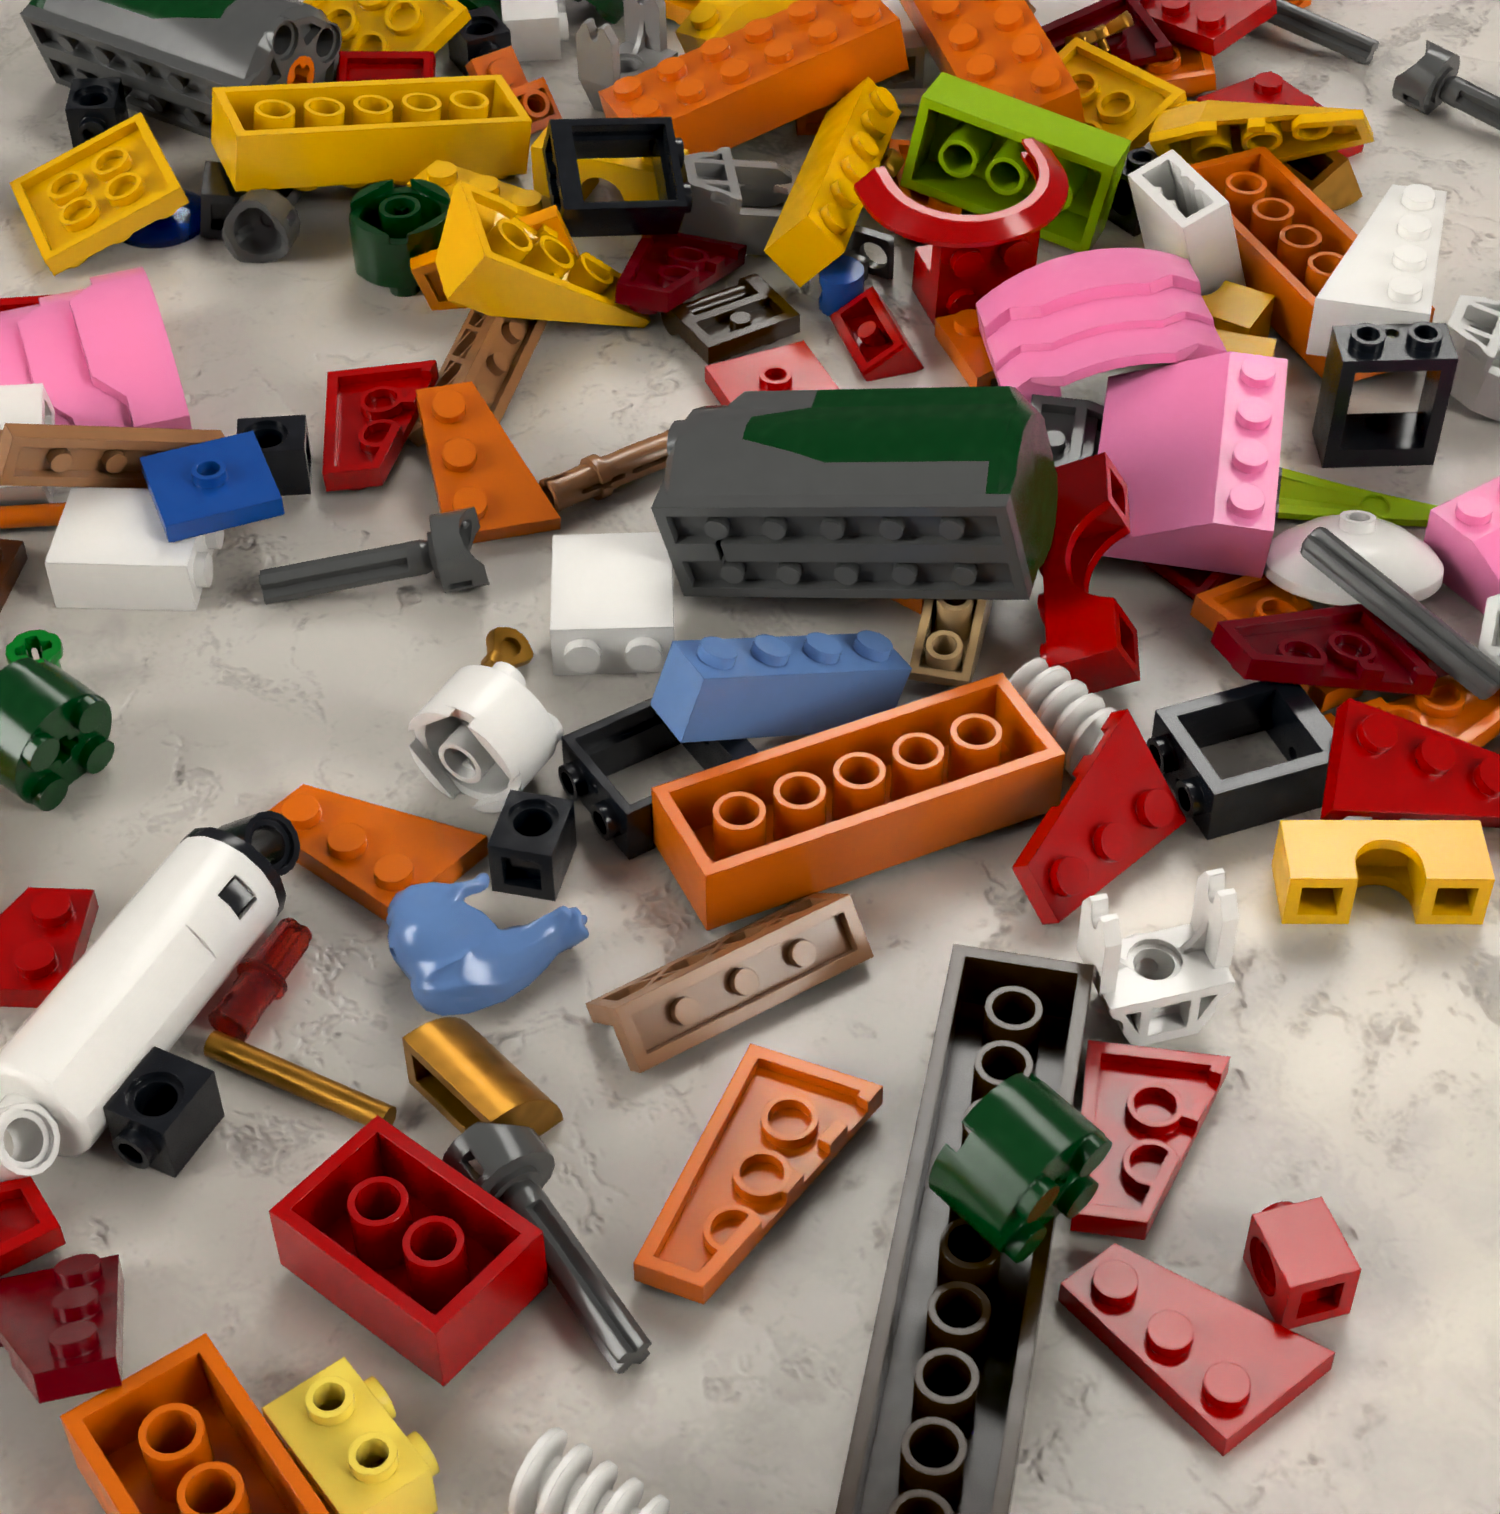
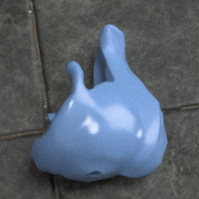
M483 872L468 881L451 884L439 882L410 885L406 889L397 892L387 908L388 916L386 922L389 927L387 939L393 959L411 981L410 986L415 1000L426 1011L441 1016L470 1014L508 1000L529 986L558 954L567 949H572L588 938L589 932L585 927L587 916L582 915L577 907L567 908L566 906H561L528 924L499 929L484 912L464 902L466 897L481 893L488 888L490 882L489 875Z

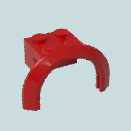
M1032 137L1022 139V145L1026 151L1021 152L1020 157L1034 177L1036 186L1023 201L1010 208L993 213L978 215L952 214L921 205L909 198L897 187L885 166L872 169L854 184L855 193L875 221L895 234L916 242L928 244L915 247L912 290L934 327L935 318L956 314L966 309H976V303L988 292L1018 273L1036 266L1040 230L1059 215L1066 203L1069 189L1066 171L1049 146Z

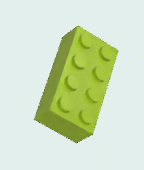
M941 72L921 97L900 186L975 214L993 213L1010 208L1028 197L1036 186L1034 177L1020 157V153L1026 151L1022 145V139L1032 137L1051 148L1066 171L1069 184L1068 196L1063 209L1052 222L1040 230V238L1077 252L1089 251L1105 228L1132 141Z

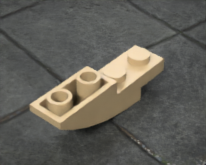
M925 599L910 661L912 670L908 679L954 687L971 683L981 653L993 600Z

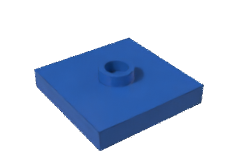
M254 431L139 457L145 481L169 543L285 514L281 494Z

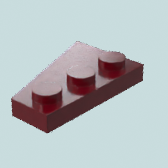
M1101 0L1041 26L1058 53L1065 47V37L1079 32L1090 31L1102 24L1106 25L1127 10L1132 16L1134 25L1106 38L1110 47L1108 53L1134 66L1173 60V45L1139 0ZM1097 42L1094 43V44H1092V45H1094V46H1096V47L1099 48Z
M679 232L678 234L642 235L617 282L615 303L627 305L632 311L640 314L667 313L744 265L747 245Z
M1362 604L1218 621L1210 641L1231 664V667L1245 680L1430 696L1438 678V675L1386 623Z
M95 1254L74 1255L58 1262L54 1268L0 1279V1347L4 1346L8 1351L12 1368L39 1404L122 1386L124 1277L119 1254L102 1258Z

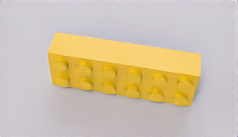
M501 74L212 87L211 143L235 192L288 188L299 191H312L321 186L338 185L348 188H361L366 184L393 179L396 185H407L410 179L417 176L436 159L451 162L458 167L482 175L493 176L498 180L505 179L509 175L527 174L532 120Z

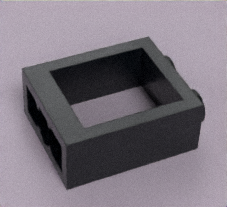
M671 117L549 120L542 151L551 206H557L571 237L678 234L685 213H690L692 209V189L690 183L683 182L681 169L684 164V145L681 138H675ZM652 157L659 200L584 202L577 159Z
M1421 321L1413 324L1375 325L1361 323L1348 326H1332L1312 429L1322 468L1434 464L1459 359L1446 323ZM1427 371L1417 412L1347 414L1355 373Z
M1259 681L1155 710L1152 737L1147 740V746L1162 775L1174 791L1177 803L1184 816L1192 818L1204 837L1210 840L1321 808L1334 729L1300 684ZM1265 730L1287 759V762L1221 780L1200 748Z
M652 698L562 736L563 765L559 766L558 774L567 796L574 801L580 800L591 813L592 821L600 836L606 841L612 839L630 860L656 848L653 838L652 795L630 805L607 776L679 744L686 748L704 770L758 753L755 747L747 739L680 743L650 705Z

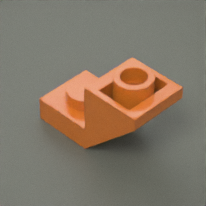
M512 46L471 59L465 65L469 76L498 74L503 76L532 120L531 135L543 131L548 126L550 119H562L544 77L528 82Z

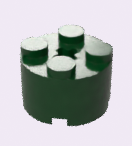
M393 179L376 182L357 192L350 202L349 226L356 273L368 282L390 288V292L398 297L413 296L421 290L411 272L410 258L439 248L450 204L449 194L442 187L426 180L410 179L411 187L395 188Z
M31 657L14 661L0 670V784L23 801L33 804L43 811H50L56 808L65 798L70 784L86 772L95 774L102 771L112 759L115 745L108 740L112 725V714L107 701L46 659H44V662L38 663Z
M1021 1072L1012 1075L993 1088L961 1121L971 1132L958 1152L945 1143L932 1166L928 1181L929 1188L999 1252L1005 1253L1018 1264L1027 1259L1043 1241L1047 1233V1228L1044 1225L1054 1216L1056 1218L1060 1213L1071 1219L1080 1213L1090 1202L1099 1187V1183L1090 1174L1107 1156L1112 1147V1142L1105 1137V1134L1048 1084L1041 1081L1033 1073H1031L1029 1079Z

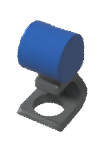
M863 226L854 227L845 252L818 273L819 283L822 288L818 304L823 314L830 316L863 293L864 281L868 278V274L884 279H893L894 237ZM871 242L880 246L886 254L887 263L878 264L872 261L864 250V244Z

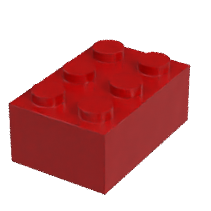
M378 1115L269 1210L281 1265L443 1387L549 1285L544 1234L541 1229Z

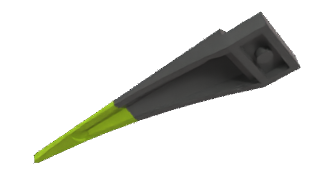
M1032 394L1031 404L1045 418L1055 467L1098 454L1104 406L1089 400ZM1279 467L1275 518L1312 520L1323 516L1340 515L1341 512L1347 510H1362L1374 514L1376 518L1392 522L1396 525L1427 527L1430 510L1437 507V505L1377 493Z

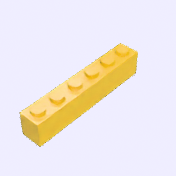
M869 76L827 110L764 249V252L799 288L845 252L863 208V204L854 191V184L872 169L880 166L901 114L893 95L886 88L878 87Z

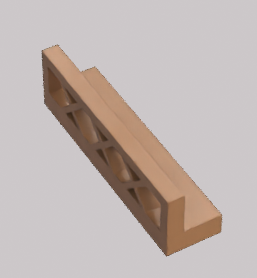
M471 309L439 371V379L435 387L472 381L500 424L548 321L488 316ZM420 416L408 436V439L417 447L425 443Z
M5 423L3 430H0V486L148 488L139 457L211 441L225 436L221 430Z
M815 892L585 1004L594 1023L613 1026L630 1071L642 1073L874 957L850 894Z

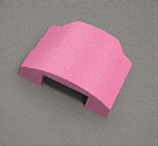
M1105 248L1061 256L1018 273L995 287L976 303L980 334L998 385L1015 387L1030 403L1032 394L1060 397L1062 396L1060 386H1066L1098 373L1143 364H1172L1227 352L1214 327V319L1201 296L1200 282L1189 260L1157 250Z
M143 267L89 277L91 285L85 289L38 298L39 304L0 312V385L43 383L55 409V425L192 429L185 396L165 326L151 284Z

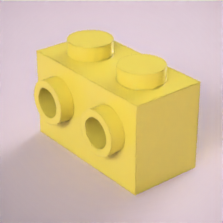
M345 1357L262 1407L265 1420L330 1514H433L438 1511L433 1477L440 1470L430 1447L418 1432L413 1431L407 1436L402 1432L393 1420L396 1417L393 1403L380 1382L373 1376L363 1381Z

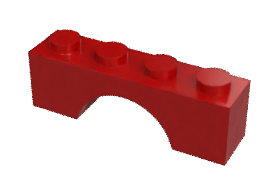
M1106 452L1055 467L1058 483L1056 524L1051 548L1044 564L1039 568L1043 577L1044 593L1039 594L1037 598L1039 614L1045 625L1046 642L1042 643L1039 648L1040 658L1045 659L1049 667L1057 665L1065 667L1070 672L1071 680L1077 679L1086 684L1088 694L1140 681L1137 629L1114 597L1089 594L1091 575L1100 558L1112 545L1131 533L1128 486Z

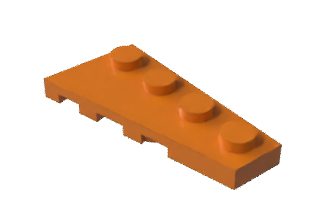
M750 1043L633 1263L634 1280L704 1305L882 1105L883 1086Z

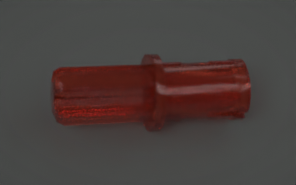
M294 918L281 919L254 958H244L237 966L238 977L226 995L208 1015V1020L215 1030L243 1042L248 1039L251 1031L267 1007L270 1006L273 1000H279L286 994L288 985L285 980L309 947V942L312 939V933L307 926L299 924Z

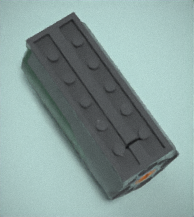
M31 0L20 13L56 83L71 88L73 79L121 77L127 109L138 113L141 112L146 116L210 139L212 87L337 82V66L339 64V51L342 44L341 29L336 23L330 22L322 10L299 0Z
M1015 387L745 391L729 405L696 408L690 412L685 420H676L672 423L667 439L668 457L665 475L651 507L684 596L1029 600L1038 569L1044 564L1052 544L1056 524L1058 483L1045 418Z

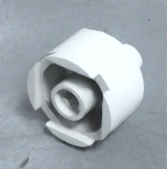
M500 661L496 662L492 667L468 665L460 668L410 721L408 731L414 729L415 739L409 745L411 755L426 778L438 790L453 800L460 792L478 799L473 809L483 813L502 811L510 790L522 791L553 756L557 743L564 734L559 720L548 713L541 702L525 687L526 683L523 675L511 664Z

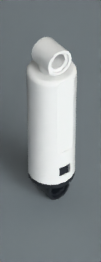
M273 811L259 812L222 825L218 829L213 827L195 828L187 834L1 1049L0 1182L40 1174L53 1164L56 1156L76 1157L91 1148L108 1127L103 1110L107 1102L154 1046L167 1052L171 1049L283 910L286 892L280 876L287 874L294 868L299 858L300 842L294 826L282 814ZM5 1130L9 1132L13 1140L14 1149L12 1157L5 1150L3 1142Z

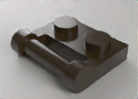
M756 273L740 278L736 286L684 304L682 303L667 313L661 312V318L668 333L671 335L678 334L708 365L718 361H725L732 356L763 345L772 344L779 339L800 332V314Z

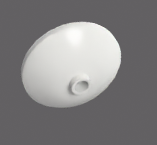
M1347 510L1341 512L1340 515L1318 517L1281 532L1271 541L1264 569V575L1273 584L1296 596L1337 606L1361 604L1302 557L1300 553L1305 538L1317 527H1324L1417 601H1422L1435 594L1442 585L1444 565L1441 559L1428 544L1402 527L1376 518L1374 514L1362 510Z

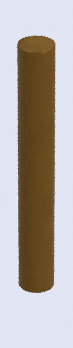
M218 1030L213 1031L205 1042L204 1055L360 1124H368L377 1115L391 1125L395 1121L396 1107Z

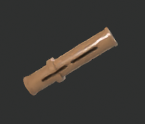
M669 430L638 441L608 455L600 457L599 455L592 454L581 459L579 466L549 478L541 479L539 485L557 513L584 500L594 498L599 501L612 495L613 489L666 468Z

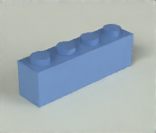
M863 630L855 634L827 635L813 632L805 636L775 637L761 634L755 638L722 639L709 636L704 637L702 640L672 641L650 705L680 743L816 734L895 708L912 668L893 648L892 642L887 637L869 630Z

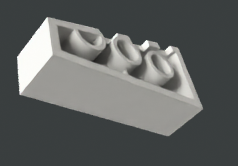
M1392 184L1315 298L1306 354L1327 357L1332 326H1348L1361 323L1375 325L1413 324L1421 321H1430L1447 191L1434 190L1423 184H1411L1408 186Z

